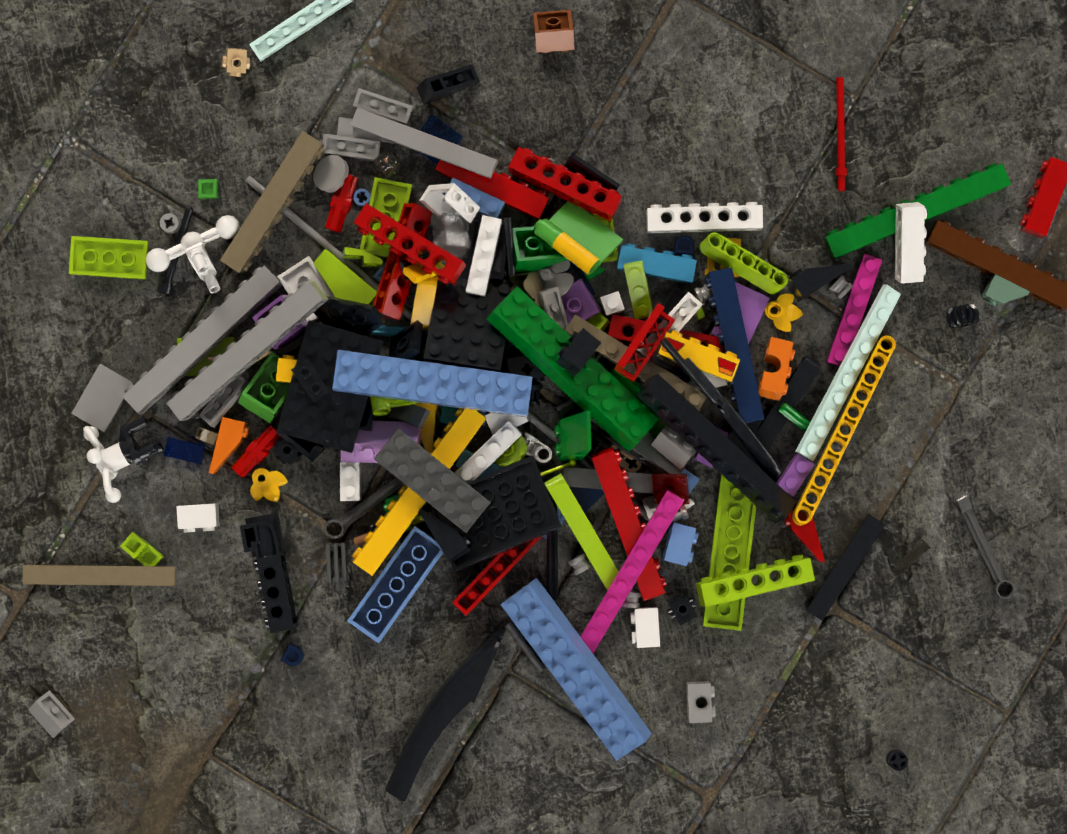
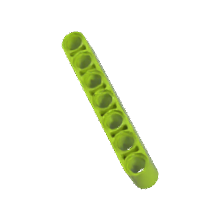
M560 473L544 484L608 591L619 571Z

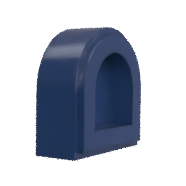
M687 235L678 237L674 244V254L693 256L694 242L692 238Z
M290 643L281 661L288 665L296 666L302 662L304 653L301 648Z

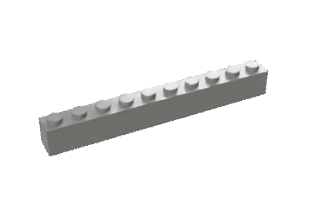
M265 265L254 270L253 276L248 281L244 280L238 286L239 289L234 294L230 293L224 299L225 302L220 307H214L207 319L200 320L195 326L196 329L191 333H186L181 339L182 342L177 346H172L167 351L168 354L163 359H158L149 372H144L135 385L132 384L126 388L125 394L122 397L138 414L143 415L282 286V283Z
M306 280L299 284L298 290L294 294L290 293L284 297V302L280 306L276 305L270 309V314L265 319L264 317L259 319L251 331H245L237 343H231L223 355H217L209 367L205 366L202 368L195 379L191 378L188 380L181 391L178 390L170 396L171 399L167 402V405L180 421L191 418L329 300L315 281Z

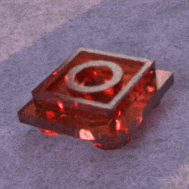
M652 474L655 504L660 503L667 490L684 499L682 505L690 504L687 474ZM667 486H673L675 489H669Z

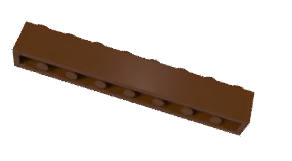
M938 220L933 224L925 244L989 276L996 274L1030 291L1029 296L1060 311L1067 309L1066 280L1060 281L1054 278V274L1048 271L1042 272L1032 263L1027 262L1025 264L1020 261L1018 256L1013 254L1007 255L1003 253L1002 248L994 245L991 247L985 244L986 241L979 237L973 238L968 235L969 232L960 228L957 230L951 227L952 224L945 220Z

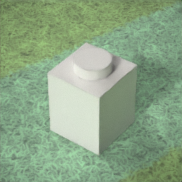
M619 291L602 296L599 299L605 317L625 310Z

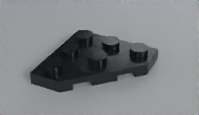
M327 296L329 300L313 312L325 325L364 336L371 334L387 320L374 305Z

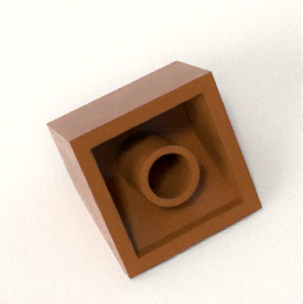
M571 10L533 13L536 53L574 50Z

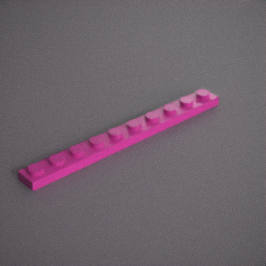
M668 490L580 636L592 653L596 650L684 502V499Z

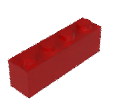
M1050 157L1042 162L1039 170L1042 173L1040 178L1036 179L1033 186L1035 192L1033 197L1030 196L1026 205L1028 211L1022 216L1020 225H1022L1020 231L1041 239L1048 234L1067 182V162L1054 157Z

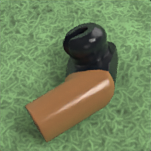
M372 524L367 529L373 533L377 526ZM367 534L354 538L356 547L366 543L363 540Z

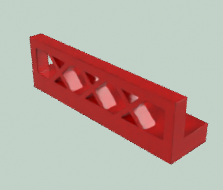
M660 303L654 308L614 368L615 371L632 382L635 381L675 321V319L663 312L665 307ZM659 316L669 322L666 327H657L656 320ZM656 333L657 341L647 343L646 335ZM645 348L647 356L637 359L636 350ZM635 363L637 371L634 375L624 370L627 364Z

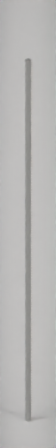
M251 176L245 180L246 183L262 195L265 188ZM285 207L282 212L322 247L332 253L375 291L378 290L379 284L350 259H344L343 254L293 211ZM404 306L403 315L411 321L412 312ZM422 330L428 335V330ZM528 410L530 422L557 444V437H554V431ZM586 458L579 462L584 468L595 469V466ZM632 498L634 506H639L641 516L649 521L644 507Z

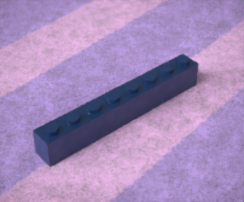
M732 267L709 272L707 274L708 277L705 278L707 289L711 290L712 296H709L711 308L714 307L716 315H713L715 327H719L720 334H717L719 346H723L724 354L729 351L737 354V359H740L733 381H727V383L731 384L732 391H729L730 400L735 402V411L745 423L763 420L764 415Z

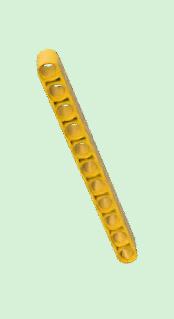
M883 336L875 344L793 512L792 519L795 524L801 526L811 521L895 349L896 342L891 336ZM881 342H887L890 347L889 350L883 349ZM874 358L881 361V367L873 364ZM865 375L873 378L872 384L865 381ZM857 392H862L865 395L864 401L857 399ZM849 409H854L856 411V418H852L849 416ZM840 426L848 428V435H843L840 432ZM832 443L839 444V452H834L832 450ZM824 460H829L832 463L831 469H826L823 466ZM815 477L823 479V486L815 484ZM807 494H812L815 497L814 504L807 502ZM799 511L806 513L807 519L805 521H801L798 518Z

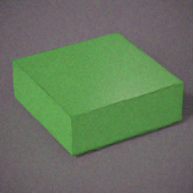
M198 179V199H218V179Z

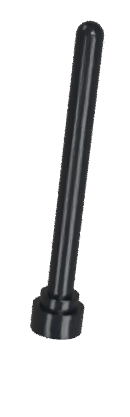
M187 206L174 246L181 243L182 237L187 232L193 212L191 206ZM179 257L170 260L165 279L158 285L157 292L172 296L174 288H172L173 284L171 282Z

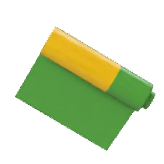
M568 201L550 220L546 218L540 219L534 226V234L588 275L592 274L623 242L620 236L586 210Z

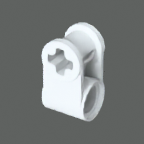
M525 432L524 438L526 443L529 442L526 455L529 457L533 455L535 460L541 463L550 462L553 457L551 449ZM542 449L549 451V457L545 460L539 458V452Z

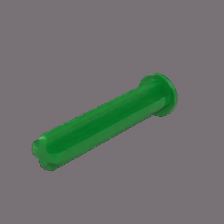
M782 403L779 407V412L806 432L810 421L789 404Z

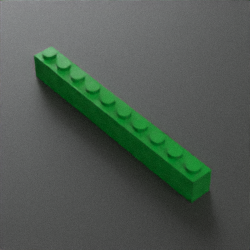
M992 163L986 166L983 172L973 171L967 174L968 178L966 179L956 178L950 181V185L947 187H943V185L937 186L932 189L933 192L926 195L923 192L914 196L915 200L908 202V199L897 204L919 202L924 205L927 210L925 222L1010 186L1011 182L1003 163L999 165ZM890 207L879 211L880 215L873 217V214L862 218L863 222L856 224L854 221L846 224L844 230L838 232L837 229L828 232L827 237L823 241L831 259L834 260L894 235L896 230V208L891 210Z

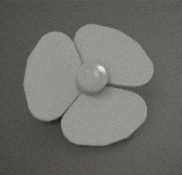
M569 260L537 270L543 290L558 286L561 297L570 290L574 283L573 276L570 273H561L569 269Z

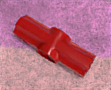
M348 174V177L343 181V186L334 192L330 202V212L325 224L326 229L341 233L346 216L352 207V197L357 185V177Z
M270 425L258 439H255L244 450L245 453L231 468L239 476L245 478L257 464H260L269 455L270 450L282 437Z

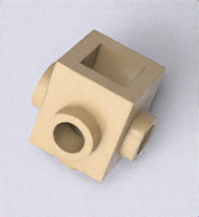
M226 48V56H222V67L225 68L226 72H229V76L241 77V73L246 74V69L250 68V58H247L246 49ZM235 60H238L237 65H233Z

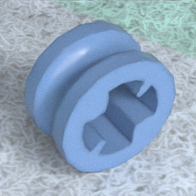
M358 189L355 191L353 199L358 206L364 207L366 203L369 204L371 195L365 189ZM361 193H365L367 198L366 201L363 200V203H360L359 198H357L359 194L361 196Z

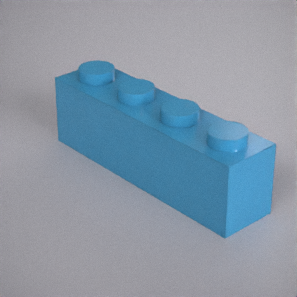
M626 243L625 246L621 245L616 270L625 272L624 264L643 260L646 276L690 285L693 283L697 263L693 256L682 254L681 257L674 256V252L670 251L658 253L655 252L656 249L644 247V250L636 248L637 245Z

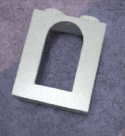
M455 183L429 185L419 200L444 224H450L455 214H460L471 223L480 209Z

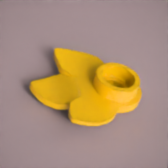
M785 293L780 295L776 301L769 302L765 308V315L773 320L774 326L778 330L784 332L791 331L790 321L797 320L803 315L802 311L792 304L794 300V295ZM772 307L777 308L776 314L771 313Z
M258 468L252 473L253 484L250 492L255 501H259L264 496L269 501L277 502L280 497L279 486L285 485L288 481L279 471L269 472L265 468ZM264 475L265 479L263 481H259L258 476Z

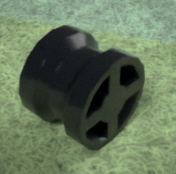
M894 749L887 754L886 762L892 769L901 771L907 767L908 758L902 751Z

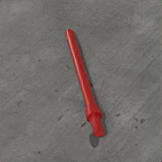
M838 77L836 78V177H838V192H845L847 168H845L844 78Z

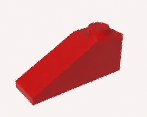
M795 508L792 509L788 517L784 519L786 527L789 526L792 533L818 562H825L813 517L807 524L797 525L792 519ZM803 511L798 512V518L801 521H805L807 519L806 513Z

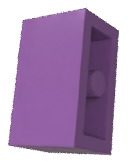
M795 454L777 484L791 497H794L814 464L800 454Z

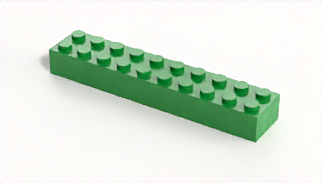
M518 286L488 316L487 320L578 406L584 411H590V417L625 450L630 451L659 420L592 356L575 376H572L557 364L556 361L560 357L558 352L564 345L568 346L570 344L568 341L570 335Z

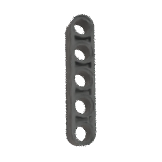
M581 467L563 468V478L569 487L603 489L596 469ZM626 471L629 479L626 480L628 488L632 487L633 492L656 493L657 474Z

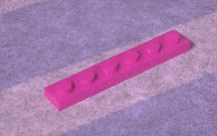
M863 254L826 361L827 363L840 367L854 341L882 262L881 259Z

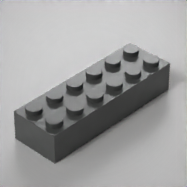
M399 428L374 457L375 461L465 533H467L491 503Z

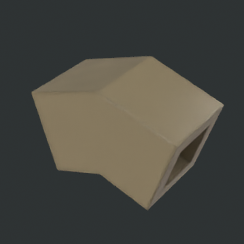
M199 426L195 438L216 445L218 433Z

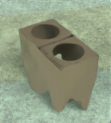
M538 271L510 276L509 280L514 284L511 292L518 286L530 299L533 300L534 298L535 303L540 308H543L538 293L543 291Z

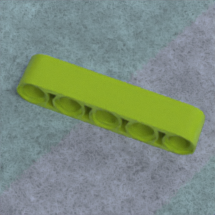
M710 233L700 244V250L705 256L726 268L732 267L734 273L769 294H777L788 284V277L784 272L719 233Z

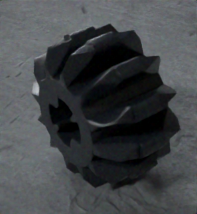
M974 304L955 306L946 311V321L949 327L953 329L971 326L980 320L979 310H977V306Z

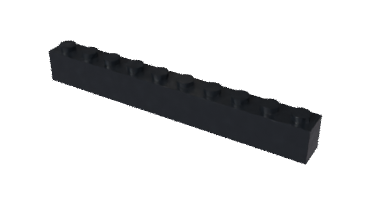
M658 373L646 380L637 394L644 404L651 408L658 417L663 419L688 444L692 445L702 457L752 501L756 507L764 512L770 520L777 523L788 517L796 503L788 493Z

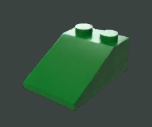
M534 226L512 228L516 273L533 272L568 260L534 234Z
M590 411L560 419L557 425L554 426V437H557L554 453L555 456H558V461L575 460L580 462L592 450Z

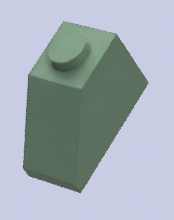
M995 274L990 277L981 297L985 299L987 304L996 306L1027 296L1030 291Z

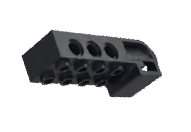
M278 513L246 518V525L240 526L244 552L251 551V556H256L257 559L254 561L256 572H259L260 575L258 588L259 591H263L264 598L261 599L263 610H266L267 618H265L266 629H270V633L294 629L298 626ZM254 527L256 537L255 542H252L250 528ZM270 568L275 571L274 578L269 575ZM273 587L278 589V597L273 595ZM277 606L282 609V615L276 613Z

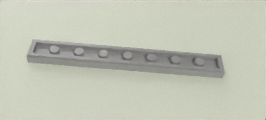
M358 107L350 124L352 127L489 179L492 178L498 160Z

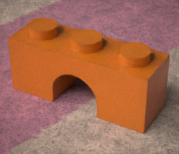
M774 337L770 338L764 361L772 363L776 367L777 372H763L758 387L759 396L780 401L782 395H786L788 384H785L786 378L790 377L792 369L789 366V362L793 361L795 350L792 349L793 342Z

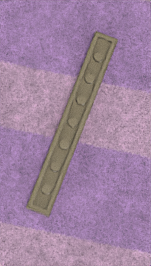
M23 565V584L176 586V566Z

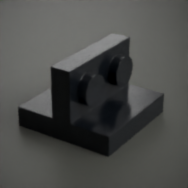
M417 320L391 337L389 357L423 361L426 341L422 339L423 324Z

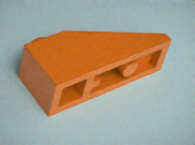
M222 417L209 469L210 474H216L242 444L244 438L248 437V423Z

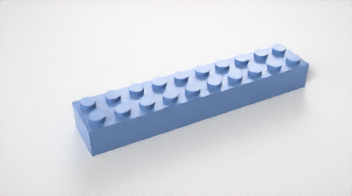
M338 350L332 390L526 417L528 415L533 377Z
M537 578L501 604L616 761L647 741L652 734L649 728Z

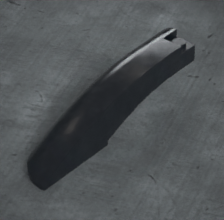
M505 627L500 628L470 653L432 697L412 729L385 788L389 794L402 801L406 800L420 766L437 738L470 701L475 702L506 630Z

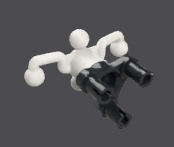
M144 416L130 423L126 422L120 425L119 442L106 449L97 439L99 436L97 428L93 426H85L83 428L85 439L90 441L94 447L88 451L86 455L87 460L90 463L96 464L102 474L104 491L106 493L105 497L111 503H116L121 498V492L117 488H112L111 479L117 476L118 470L132 463L136 465L145 464L151 458L165 452L160 442L156 444L152 442L141 448L135 440L134 433L149 427Z

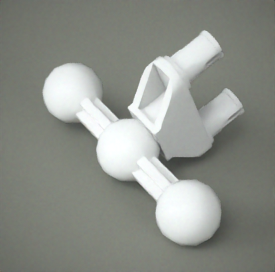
M222 216L218 219L216 227L202 234L193 231L188 232L182 237L180 244L168 250L161 248L152 249L146 256V264L152 271L162 272L168 268L170 260L186 253L199 278L205 281L210 293H217L220 290L216 279L217 272L205 249V244L219 237L224 239L234 238L240 229L239 222L233 216Z

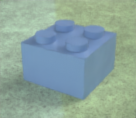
M671 522L662 559L687 566L688 562L691 563L694 554L691 551L692 544H696L698 538L696 528Z

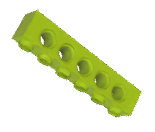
M803 554L792 556V560L785 561V559L775 560L774 564L768 566L767 563L758 564L756 569L741 568L735 574H731V572L721 573L718 578L714 579L712 576L701 578V582L696 583L700 606L709 607L815 581L811 559L803 557ZM793 566L794 573L792 576H789L788 569ZM772 571L776 572V578L774 580L770 579V573ZM757 575L758 582L753 585L752 577ZM738 579L740 586L738 589H735L733 584ZM721 584L722 590L720 593L717 594L715 592L716 585Z

